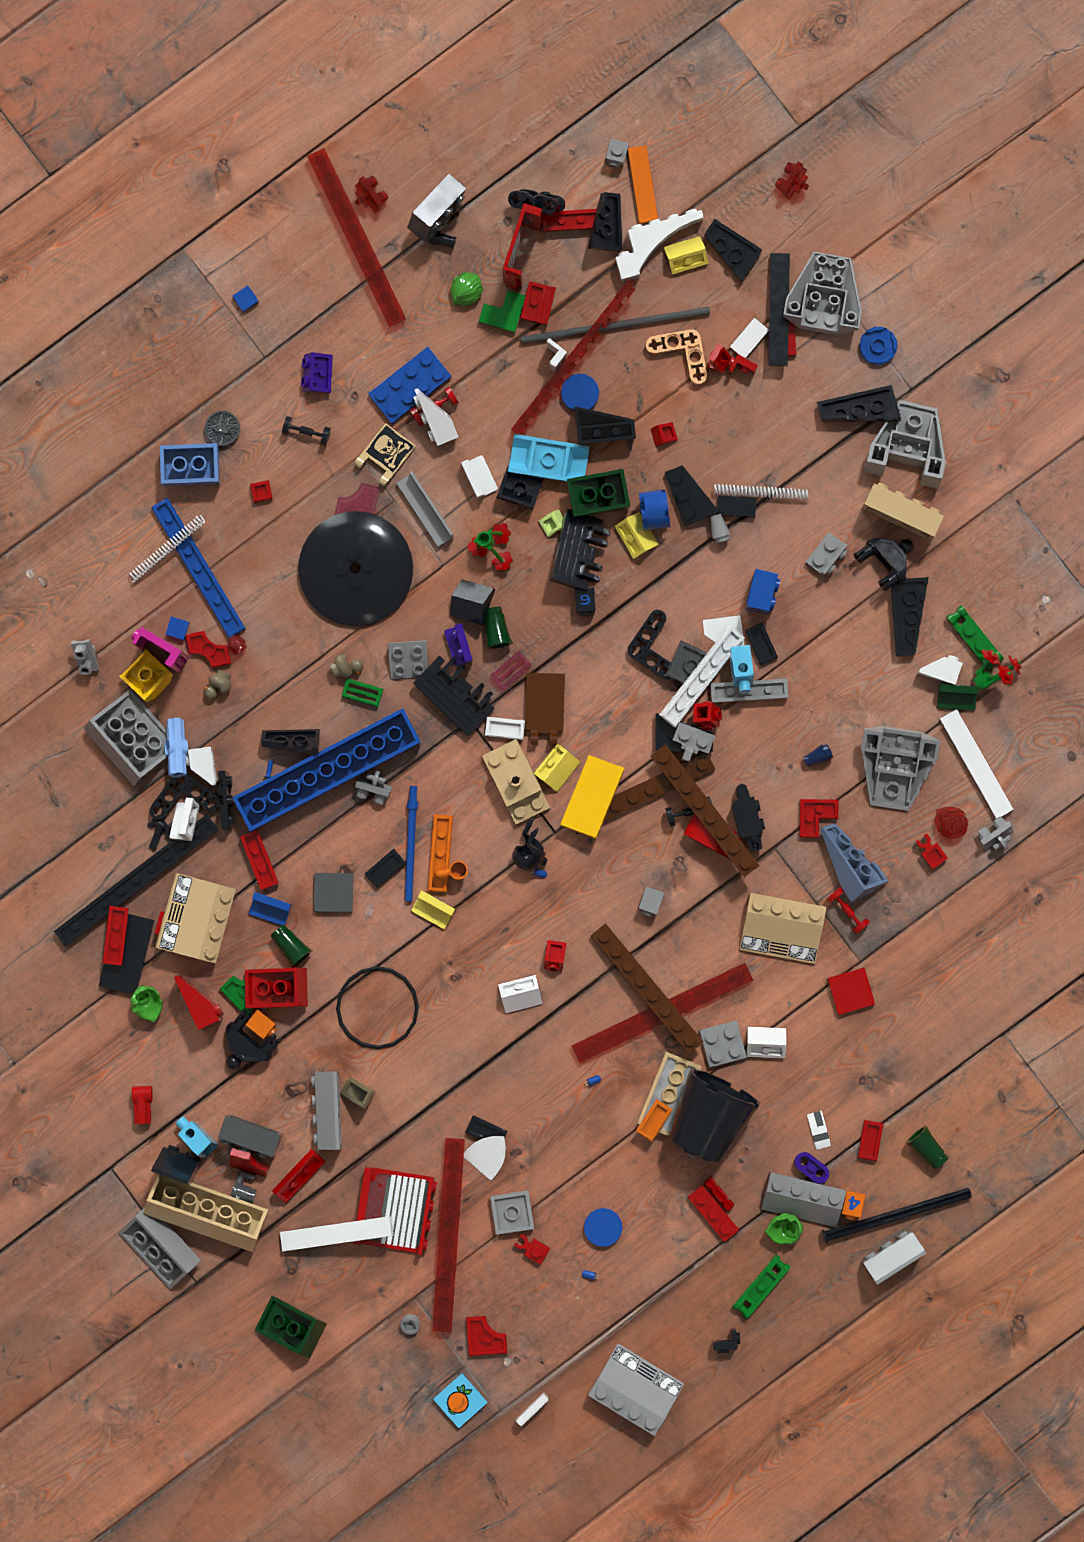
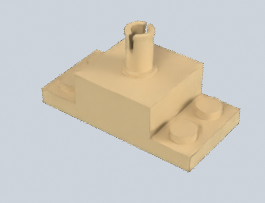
M517 739L482 756L516 825L550 808Z

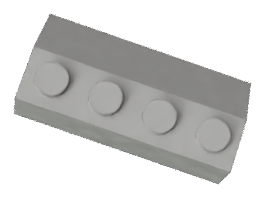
M339 1071L315 1072V1076L311 1077L312 1088L315 1087L316 1095H312V1105L316 1107V1114L313 1115V1126H317V1134H314V1145H318V1150H340L342 1148Z
M770 1171L761 1209L779 1214H792L799 1219L836 1227L842 1211L846 1190Z
M144 1209L118 1232L169 1289L174 1287L201 1262L196 1253L186 1245L168 1223L145 1215Z

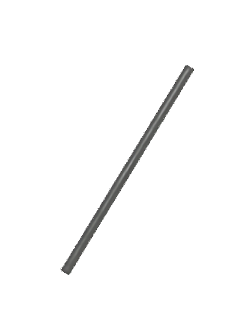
M709 307L521 336V342L526 344L545 341L549 338L557 339L710 314Z

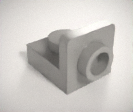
M610 139L605 162L614 168L624 166L629 143Z

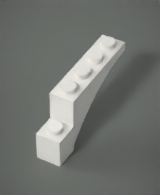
M691 209L686 211L685 215L678 216V214L668 216L667 220L660 221V219L650 221L649 225L642 226L637 224L631 226V230H628V237L633 253H629V251L621 252L615 259L621 283L640 278L642 267L657 247L678 231L703 221L702 210Z

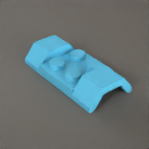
M514 434L508 472L567 482V479L585 476L590 446Z

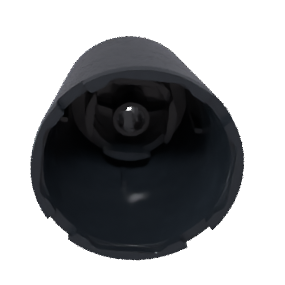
M690 1069L669 1138L690 1155L695 1154L706 1161L720 1163L758 1109L760 1102L743 1089L739 1092L731 1088L732 1083L698 1069H694V1071Z

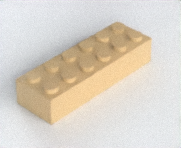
M160 1174L156 1177L144 1209L145 1215L250 1252L254 1251L268 1213V1209L194 1183L187 1185Z

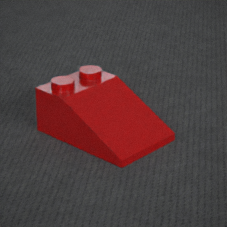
M307 968L245 970L246 1008L308 1007Z
M178 975L174 977L198 1030L222 1020L221 1016L224 1014L219 1004L216 1005L214 1001L183 976Z

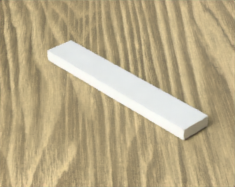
M728 626L659 715L672 727H676L730 658V648L739 646L745 637L732 626Z
M957 709L940 718L942 725L995 818L997 819L1014 810Z
M391 1216L280 1232L282 1251L394 1236Z

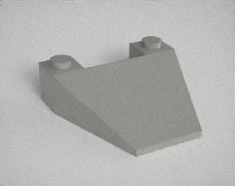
M899 400L897 406L901 421L885 422L870 446L864 472L883 476L887 460L923 468L920 485L939 489L946 461L937 408Z

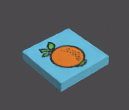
M463 1373L433 1398L458 1428L488 1403Z

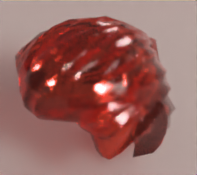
M950 806L936 810L935 826L942 836L947 839H955L966 834L969 821L960 808Z

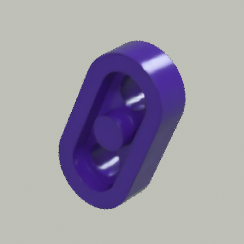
M800 1152L796 1155L794 1163L802 1173L816 1183H824L828 1180L829 1170L819 1160L808 1152ZM802 1158H806L808 1160L806 1165L801 1164L800 1161ZM817 1170L823 1171V1175L821 1177L816 1176Z

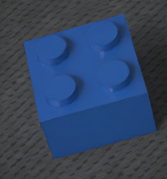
M755 569L745 610L768 615L769 611H773L776 602L773 594L778 591L781 580L777 579V573Z

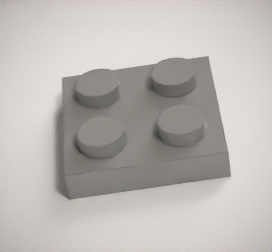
M737 1020L700 1030L709 1067L747 1058Z
M529 1190L490 1196L496 1235L534 1229Z

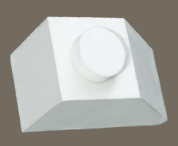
M948 655V658L943 657L919 669L917 674L949 685H955L963 663L959 662V658Z
M204 747L188 750L186 755L187 766H190L191 770L211 785L218 786L213 748Z

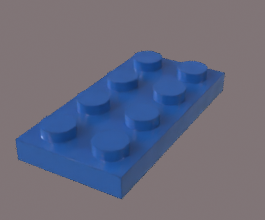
M426 347L370 391L368 395L391 424H393L416 406L413 398L416 396L415 389L418 388L428 396L452 376L430 348Z

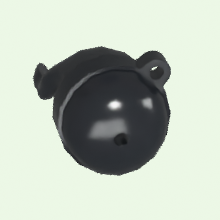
M534 818L527 821L522 832L526 841L525 845L516 846L512 852V860L515 865L526 871H533L540 865L545 866L548 861L545 858L546 852H544L542 844L535 839L539 828L532 831L530 835L527 833L532 826Z

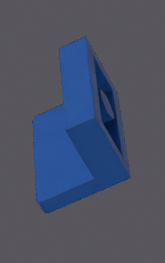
M254 892L249 914L285 925L292 904Z

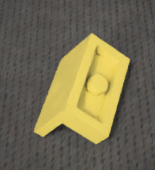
M700 236L664 247L672 275L709 264L706 249Z
M640 512L625 518L614 526L633 559L659 545L651 530H643L642 514Z
M557 744L534 774L552 789L558 791L580 764V761Z
M422 890L412 908V912L443 929L446 928L456 910Z

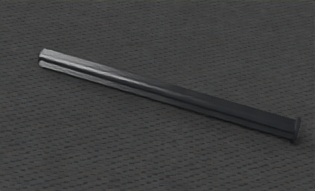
M965 1188L827 1231L822 1229L824 1241L828 1244V1241L969 1199L972 1197L969 1188Z

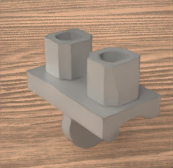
M91 640L72 641L71 646L80 674L88 675L92 671H98L100 667L95 655L96 649L92 645Z
M376 771L375 775L368 773L366 778L359 776L355 786L357 787L356 796L366 799L370 791L376 793L374 802L383 804L389 796L392 786L386 785V779L379 777L380 771Z
M998 817L992 822L996 828L994 832L990 833L986 827L978 831L981 845L985 851L992 846L995 850L1000 847L1007 850L1008 846L1006 843L1012 840L1009 834L1014 832L1009 821L1006 822L1002 817Z

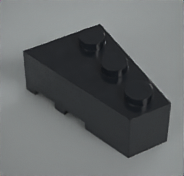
M574 406L579 445L636 439L634 419Z

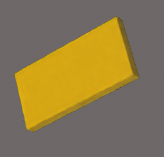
M589 755L560 825L597 839L625 768Z

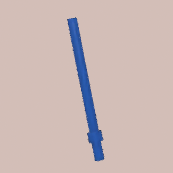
M410 786L409 801H407L409 814L405 901L413 900L416 809H418L419 805L417 801V786Z

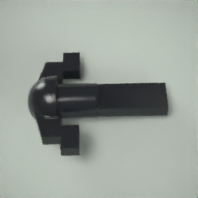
M164 820L148 822L147 826L151 828L154 825L157 826L149 848L156 850L164 829L166 830L165 834L170 836L171 827Z

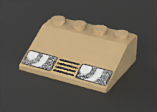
M175 873L155 948L216 963L236 889Z
M750 893L739 950L815 964L827 907Z

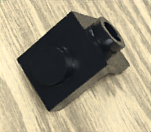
M731 1328L732 1340H714L713 1349L717 1350L718 1353H729V1349H737V1344H740V1332H736V1328Z

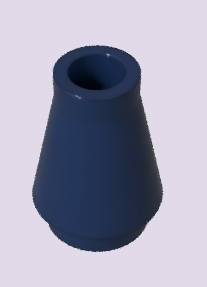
M821 744L804 756L808 767L829 762L833 758L828 744Z

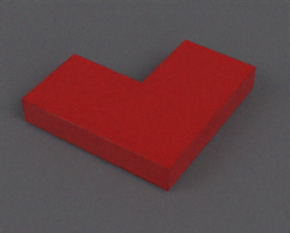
M800 799L799 838H819V819H838L839 800Z

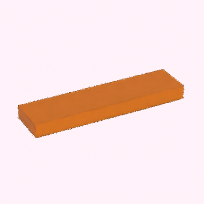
M647 145L628 148L639 224L649 223L652 220L658 219Z
M434 814L428 891L447 892L448 877L436 878L435 873L449 868L453 816Z

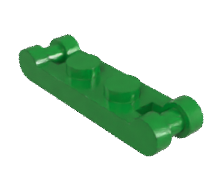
M962 605L957 608L955 613H950L946 617L982 664L986 661L981 653L982 650L994 651L998 655L1000 662L1004 659ZM962 617L965 622L960 625L957 620ZM989 663L986 669L990 671L994 664Z
M777 1254L772 1257L765 1268L732 1305V1308L735 1311H740L742 1317L746 1320L791 1267L788 1263H783L780 1260L781 1257ZM774 1266L780 1269L777 1274L771 1270ZM745 1300L751 1303L748 1308L743 1305Z

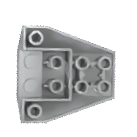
M813 252L786 298L783 317L799 329L826 334L841 335L859 330L862 310L851 258Z

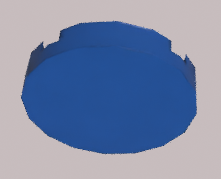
M873 327L862 335L859 342V350L867 362L874 365H883L895 356L897 339L887 328Z
M578 373L571 375L562 386V400L573 411H575L574 406L591 409L595 406L599 397L598 385L592 377L586 374Z
M596 1209L589 1213L585 1219V1235L590 1242L597 1246H610L621 1236V1219L611 1209Z

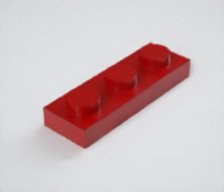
M597 209L567 210L549 215L542 213L543 232L592 229Z
M259 830L240 836L260 889L264 890L279 884Z
M109 906L103 964L122 966L129 908Z
M311 1149L276 1185L272 1192L287 1203L326 1161Z
M703 1185L688 1196L690 1201L724 1242L739 1231L738 1227Z

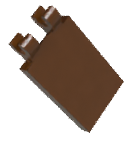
M527 673L525 731H531L530 744H538V733L550 734V745H557L558 731L563 732L565 674Z

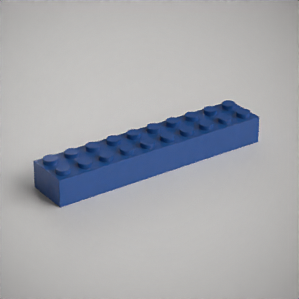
M402 708L319 752V755L314 754L232 798L249 831L253 832L421 744V741L405 710Z

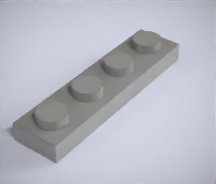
M787 679L753 681V685H750L751 692L748 694H740L739 687H734L733 682L710 684L711 702L713 703L788 698Z

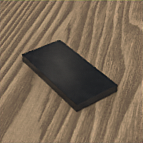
M128 914L122 966L104 964L99 986L130 994L135 992L139 987L155 920Z

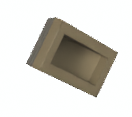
M349 1076L340 1094L365 1109L375 1090Z

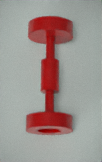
M450 387L444 389L447 394L446 398L434 402L439 407H442L441 404L448 400L451 401L453 406L459 403ZM415 407L412 408L410 412L420 427L424 424L421 413H418Z
M839 887L826 900L831 903L836 899L840 903L841 909L849 918L851 917L857 924L852 929L857 934L870 921L865 918L860 922L855 917V912L847 903L845 904L840 899L839 895L844 890Z

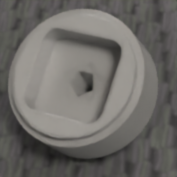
M412 1314L405 1315L400 1323L401 1330L409 1335L417 1333L420 1327L419 1318Z

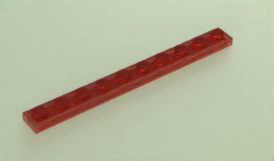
M325 148L308 155L310 164L388 326L392 327L406 320Z
M630 278L511 428L513 433H524L529 426L527 424L531 417L535 419L541 411L539 409L540 405L543 402L546 404L553 396L551 391L554 387L558 389L564 382L562 377L565 373L568 372L570 374L576 367L574 363L578 357L583 358L588 351L587 345L590 342L594 344L600 336L598 331L602 327L606 328L612 321L609 317L613 312L618 313L624 305L621 302L625 297H631L636 289L633 288L635 282Z
M743 963L669 1000L679 1013L683 1014L752 981L753 978L746 963ZM649 1008L573 1044L572 1048L581 1063L662 1024V1021Z
M446 1138L433 1332L452 1333L465 1139Z

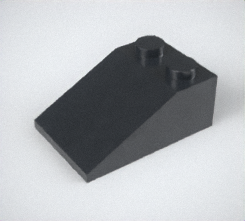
M170 1144L168 1147H163L151 1171L187 1185L193 1182L201 1159H198L195 1153L189 1151L186 1154L179 1152L180 1148Z

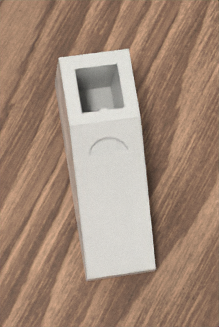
M418 388L415 389L416 396L413 398L417 407L421 406L423 413L420 415L424 425L428 423L430 430L427 432L431 442L435 441L437 446L458 438L459 436L451 417Z

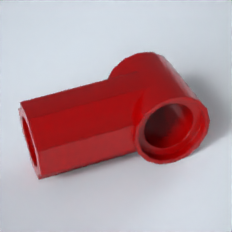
M132 1086L134 1124H151L152 1086Z

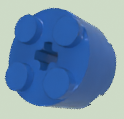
M665 489L639 493L643 530L670 527Z

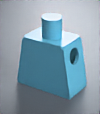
M750 645L731 647L729 661L734 687H739L740 694H748L751 692L750 685H753L754 679Z
M184 1116L176 1122V1126L181 1130L178 1135L197 1156L206 1158L219 1145L198 1123L194 1121L189 1122Z

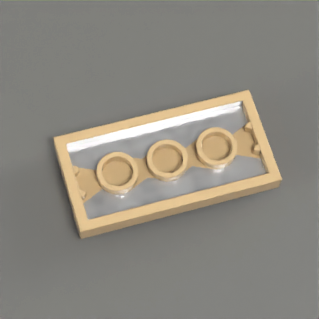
M665 1052L637 1123L640 1124L655 1100L658 1099L673 1109L659 1130L660 1133L669 1136L690 1069L693 1071L694 1069L701 1070L702 1066Z

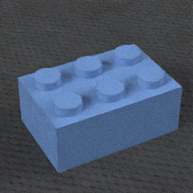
M217 443L161 445L160 471L162 486L221 484L219 445Z

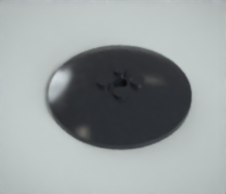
M350 511L326 519L310 533L300 553L299 579L306 598L321 615L339 624L364 626L386 618L402 604L412 583L413 560L405 538L390 522L372 513ZM353 563H358L361 566V570L357 574H353L350 571V566Z

